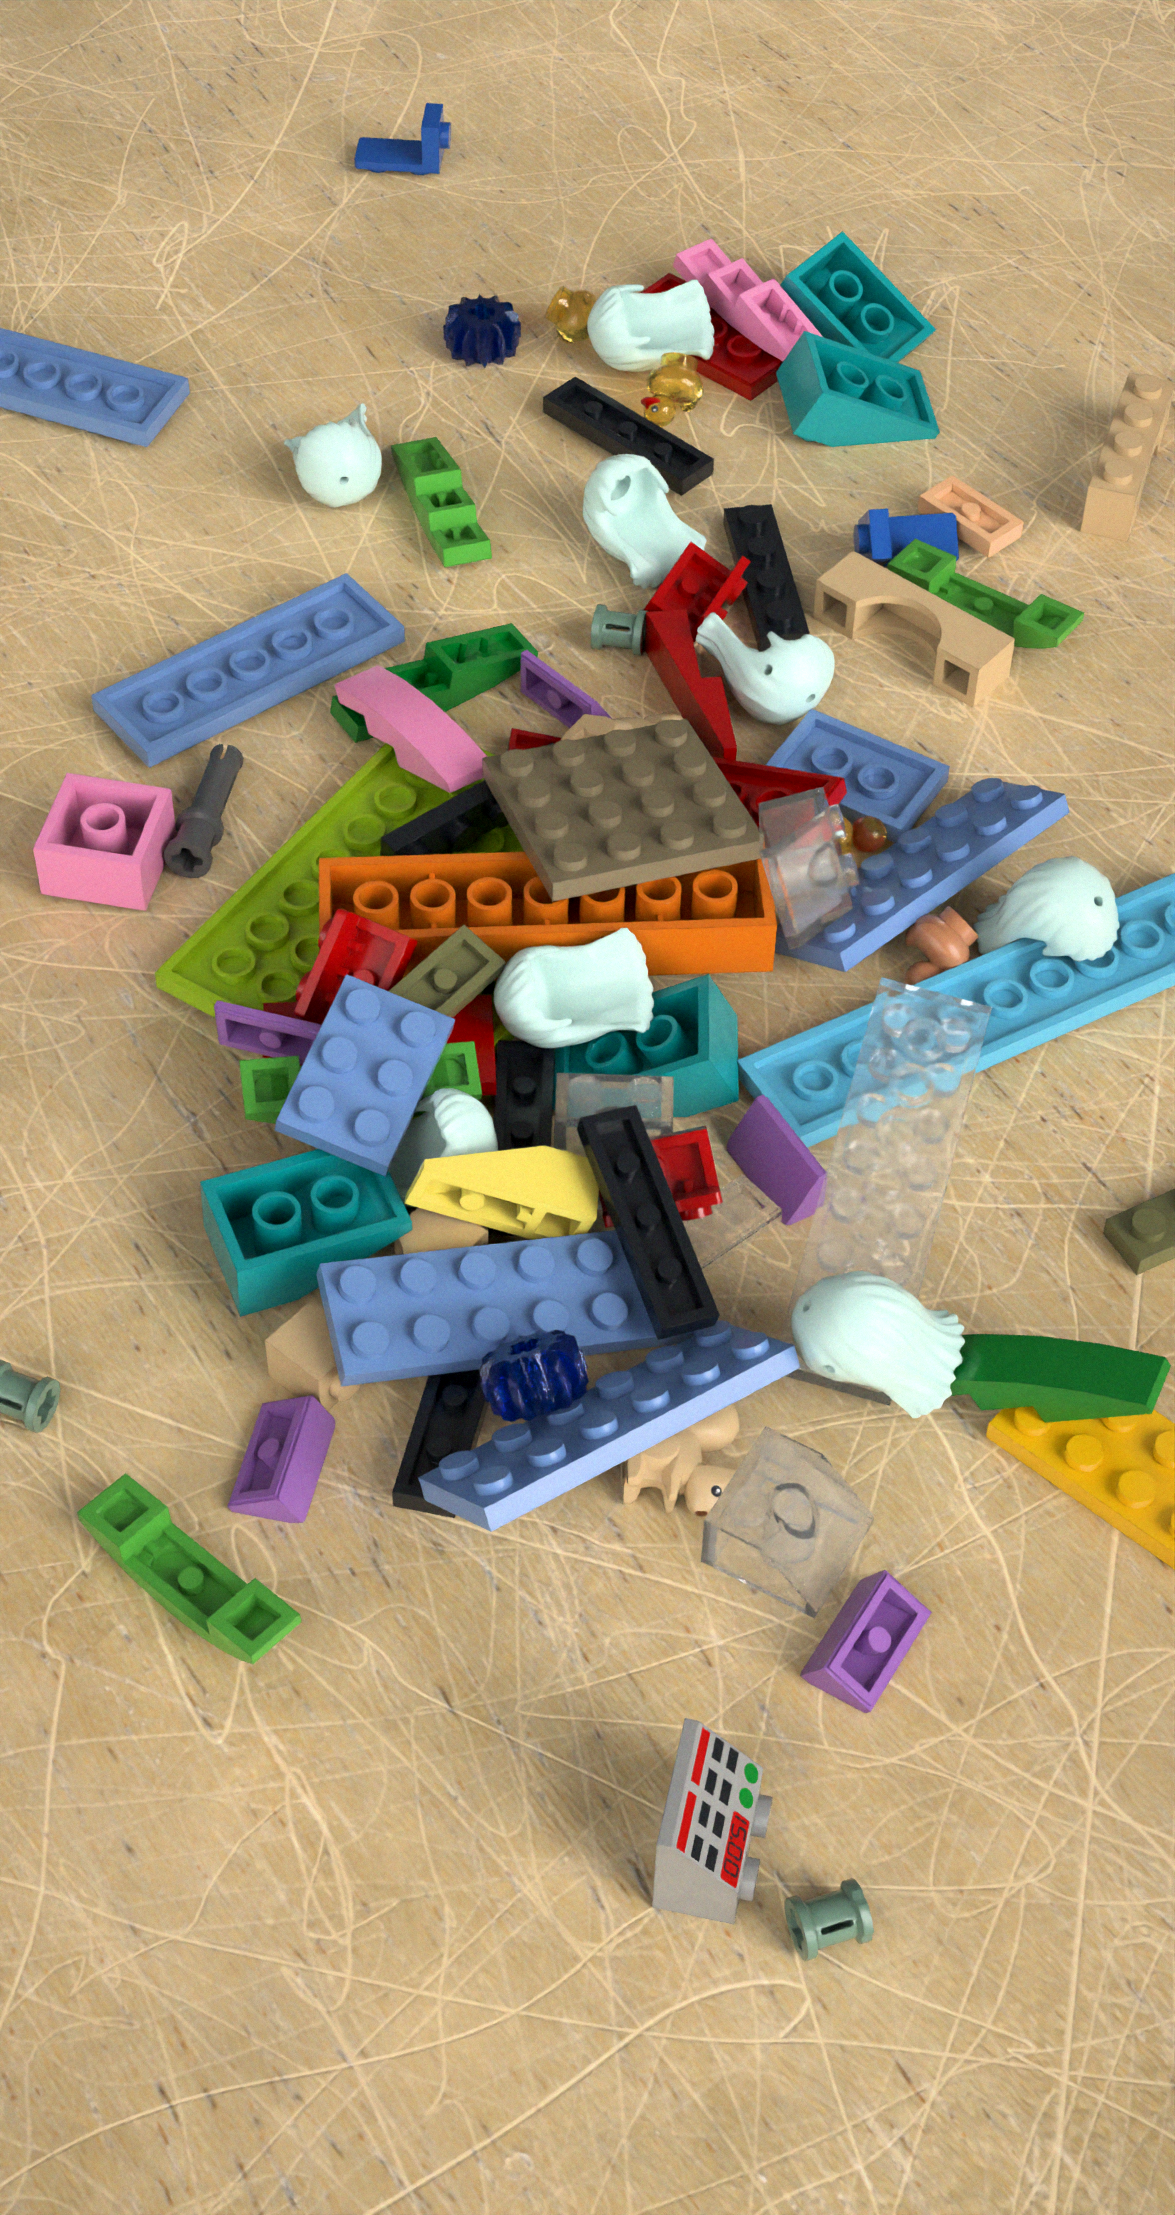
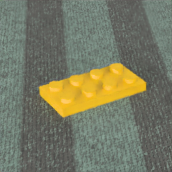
M1029 1406L1002 1409L988 1423L986 1437L1175 1570L1174 1422L1153 1409L1152 1414L1045 1423L1034 1407Z

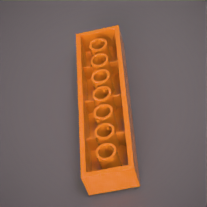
M767 847L765 848V858L553 902L525 852L319 858V935L325 923L334 917L338 908H342L418 940L403 978L463 925L470 929L506 963L517 952L527 947L585 945L610 935L623 927L628 928L641 943L642 950L646 955L648 976L773 972L777 921Z

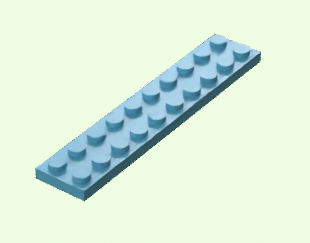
M1175 873L1115 898L1119 929L1116 931L1117 940L1113 942L1111 950L1107 951L1103 957L1096 958L1093 961L1085 959L1077 962L1069 956H1044L1043 949L1047 946L1045 942L1030 938L1019 939L737 1060L738 1079L754 1099L763 1094L765 1097H768L808 1148L1175 985Z

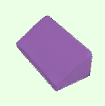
M525 650L521 653V692L568 728H571L584 714L611 718L597 701L531 652Z
M218 1000L214 1005L220 1045L274 1058L299 1056L300 1064L304 1063L322 1026Z
M764 1094L756 1097L730 1136L727 1143V1151L784 1225H792L822 1211L827 1172L768 1097H765Z
M313 1395L262 1403L227 1506L232 1512L287 1523H303L305 1521L335 1429L334 1417Z
M886 1570L865 1577L859 1581L801 1671L800 1676L811 1685L863 1713L871 1712L932 1612Z

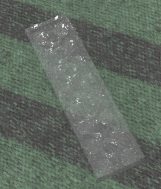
M881 977L780 1335V1341L795 1345L791 1317L796 1301L808 1288L828 1276L853 1271L871 1272L898 1283L918 1299L992 1007ZM796 1349L800 1368L785 1375L786 1377L890 1406L892 1399L878 1389L848 1381H835L815 1373L799 1357Z

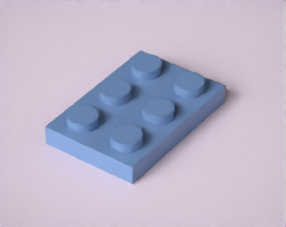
M814 709L807 713L765 764L844 778L847 794L831 813V816L857 827L864 825L868 832L894 843L898 841L901 834L911 830L948 782L950 768L946 764ZM870 823L876 828L874 831L868 829Z
M346 974L276 1119L275 1131L386 1177L451 1035L455 1019Z

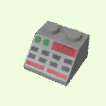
M684 1719L656 1845L652 1907L734 1925L739 1899L753 1901L760 1859L748 1857L752 1836L766 1837L773 1797L760 1794L763 1767L697 1720Z

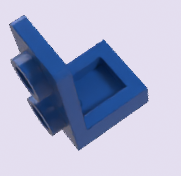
M426 103L421 125V141L359 138L354 158L355 168L367 169L376 173L400 171L411 172L415 175L440 174L444 149H450L451 122H444L443 104Z
M888 509L868 510L858 520V524L854 526L853 541L855 552L884 568H888V563L914 539H918L956 556V561L959 559L956 516L953 513L889 517Z

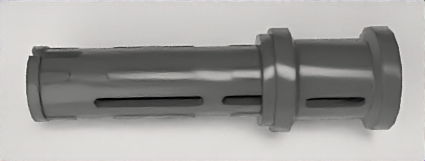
M223 744L214 746L191 806L182 810L178 815L175 827L177 835L166 845L163 858L171 871L179 876L200 878L206 875L211 868L213 860L211 854L212 847L220 842L224 833L221 816L244 761L242 753L232 745L227 746L223 759H220L224 750Z

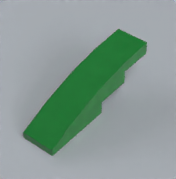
M510 623L427 642L422 660L385 669L407 681L432 700L441 710L446 712L495 687L521 670V653L528 650L536 657H538V651ZM333 696L330 713L353 741L357 743L374 738L368 733L364 715L340 704L338 696Z
M967 1334L961 1335L965 1339V1344L960 1349L963 1361L953 1371L956 1379L950 1384V1389L952 1392L951 1396L969 1394L981 1411L1033 1406L1045 1423L1152 1414L1171 1364L1163 1356L1100 1343L1045 1336Z

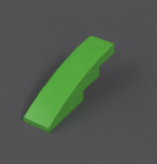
M433 437L391 445L394 462L415 514L443 566L450 567L491 559L490 539L477 523L476 506L462 486L461 469L438 438Z

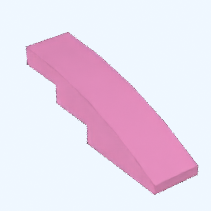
M712 238L676 254L673 267L686 282L692 279L698 280L707 296L709 306L746 338L781 361L785 360L804 331L823 337L774 278L763 283L743 258L731 262Z
M377 665L334 684L339 703L364 715L369 735L394 747L398 766L449 793L484 778L482 758L488 756L443 710L404 679Z

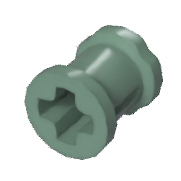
M598 604L593 615L591 627V648L601 650L603 646L632 649L634 655L642 656L645 651L646 612L648 611L639 610L637 614L609 611L606 605ZM612 628H616V629H623V630H629V631H628V632H625V631H618V630H611V629H612Z
M0 1360V1413L24 1421L25 1428L35 1433L42 1432L48 1426L56 1411L60 1398L59 1381L48 1376L41 1380L15 1372L9 1362Z
M853 1878L842 1881L839 1890L804 1901L797 1895L785 1900L784 1909L789 1933L799 1956L804 1961L815 1959L819 1949L854 1938L861 1944L872 1941L874 1928L869 1905L860 1885Z

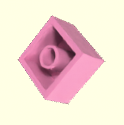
M66 773L33 847L41 894L146 911L165 865L163 857L166 845L177 835L171 789Z

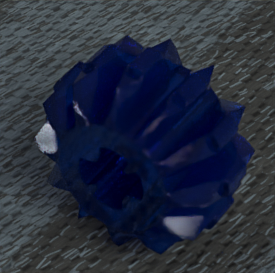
M480 294L476 299L461 297L460 304L449 306L448 314L445 317V325H443V339L446 341V348L451 351L452 359H464L466 366L477 363L482 364L486 368L487 363L492 362L503 365L505 358L515 356L516 348L519 345V337H521L519 314L514 312L512 303L500 302L498 296H493L489 299L483 298Z
M556 1329L547 1333L538 1330L532 1335H519L517 1339L511 1342L500 1343L496 1350L488 1352L482 1358V1365L479 1368L482 1379L480 1386L485 1401L490 1403L493 1415L501 1416L503 1420L510 1422L521 1418L531 1421L537 1416H550L553 1411L569 1408L572 1401L580 1399L587 1392L586 1385L589 1383L586 1369L588 1365L582 1348L578 1347L575 1336L565 1334L564 1331Z

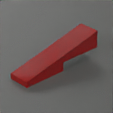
M687 610L646 612L645 652L683 719L688 720L711 757L736 760L737 745L722 677L701 678Z

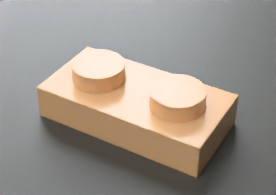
M953 475L919 495L918 511L923 515L955 514L957 537L988 558L1019 539L1022 535V520Z

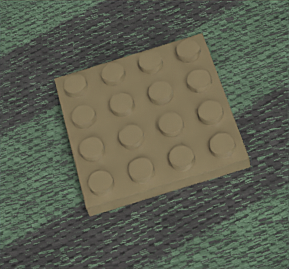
M687 719L664 720L655 725L629 730H612L603 735L578 740L566 739L552 745L526 750L514 749L500 755L482 758L483 777L552 902L765 858V837Z

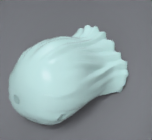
M692 279L687 283L661 293H637L636 291L644 289L640 284L611 286L597 299L588 316L587 330L594 350L607 365L620 371H648L668 365L683 356L695 355L708 360L713 354V335L715 330L711 323L710 306L707 296L698 280Z
M363 403L359 404L349 416L338 421L337 424L330 421L326 425L315 426L306 436H298L284 441V445L293 452L295 470L302 488L318 502L332 508L347 506L364 499L375 489L381 474V452L375 438L365 424L367 408Z
M618 454L599 462L586 482L583 498V518L591 535L599 545L612 557L627 563L634 585H640L643 589L649 586L656 588L665 579L690 542H693L704 551L707 540L705 536L682 522L675 515L665 493H668L669 487L650 460L644 456L634 454Z
M711 612L697 629L698 634L695 640L720 662L727 684L735 699L751 716L761 722L783 725L803 717L820 703L830 686L835 668L833 652L827 643L817 636L804 634L800 639L784 640L771 631L767 634L771 643L770 648L759 652L755 648L745 646L715 612Z
M1075 856L1052 858L1044 863L1035 865L1007 890L1006 895L999 897L998 903L989 904L985 912L977 916L978 922L972 925L979 936L976 941L978 942V951L982 955L1008 945L1017 939L1030 938L1041 940L1047 944L1043 949L1044 956H1069L1077 962L1085 959L1093 961L1096 958L1103 957L1107 951L1111 950L1113 942L1117 940L1116 931L1119 929L1115 893L1111 888L1110 880L1101 874L1096 867Z
M622 927L610 935L585 945L566 947L543 945L520 950L509 959L503 972L497 979L494 989V1005L501 1022L513 1036L537 1047L558 1048L588 1042L611 1031L633 1030L640 1033L646 1032V1030H649L650 1021L653 1020L652 1009L654 1007V1000L651 995L653 985L648 977L646 955L642 950L641 943L628 928Z
M443 1088L420 1101L415 1112H426L411 1120L389 1168V1173L405 1207H414L405 1204V1197L425 1159L498 1151L492 1117L486 1107L468 1093L454 1088Z
M853 1271L828 1276L808 1288L797 1299L792 1312L791 1327L798 1355L815 1373L835 1381H848L878 1389L887 1394L912 1418H918L929 1414L935 1409H939L943 1402L952 1395L950 1384L956 1379L953 1371L963 1361L960 1349L965 1344V1339L961 1336L964 1326L958 1323V1316L954 1313L949 1314L947 1310L924 1308L913 1294L898 1283L867 1271Z

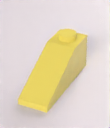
M544 1145L425 1159L406 1193L405 1204L533 1240L588 1233L597 1219L599 1187L587 1157Z

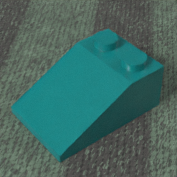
M843 231L786 275L780 284L824 338L899 363L936 330Z
M804 331L776 371L792 432L805 441H816L831 447L935 439L940 433L920 370Z
M706 974L652 992L651 995L654 1000V1007L652 1009L653 1020L650 1021L649 1030H646L644 1033L633 1030L611 1031L588 1042L555 1048L553 1110L558 1116H589L637 1105L641 1117H689L739 1101L737 1062L738 1016L710 975Z
M320 1149L200 1182L204 1228L240 1317L299 1300L319 1288L316 1274L321 1263L365 1259L412 1230L411 1218L389 1170L385 1177Z

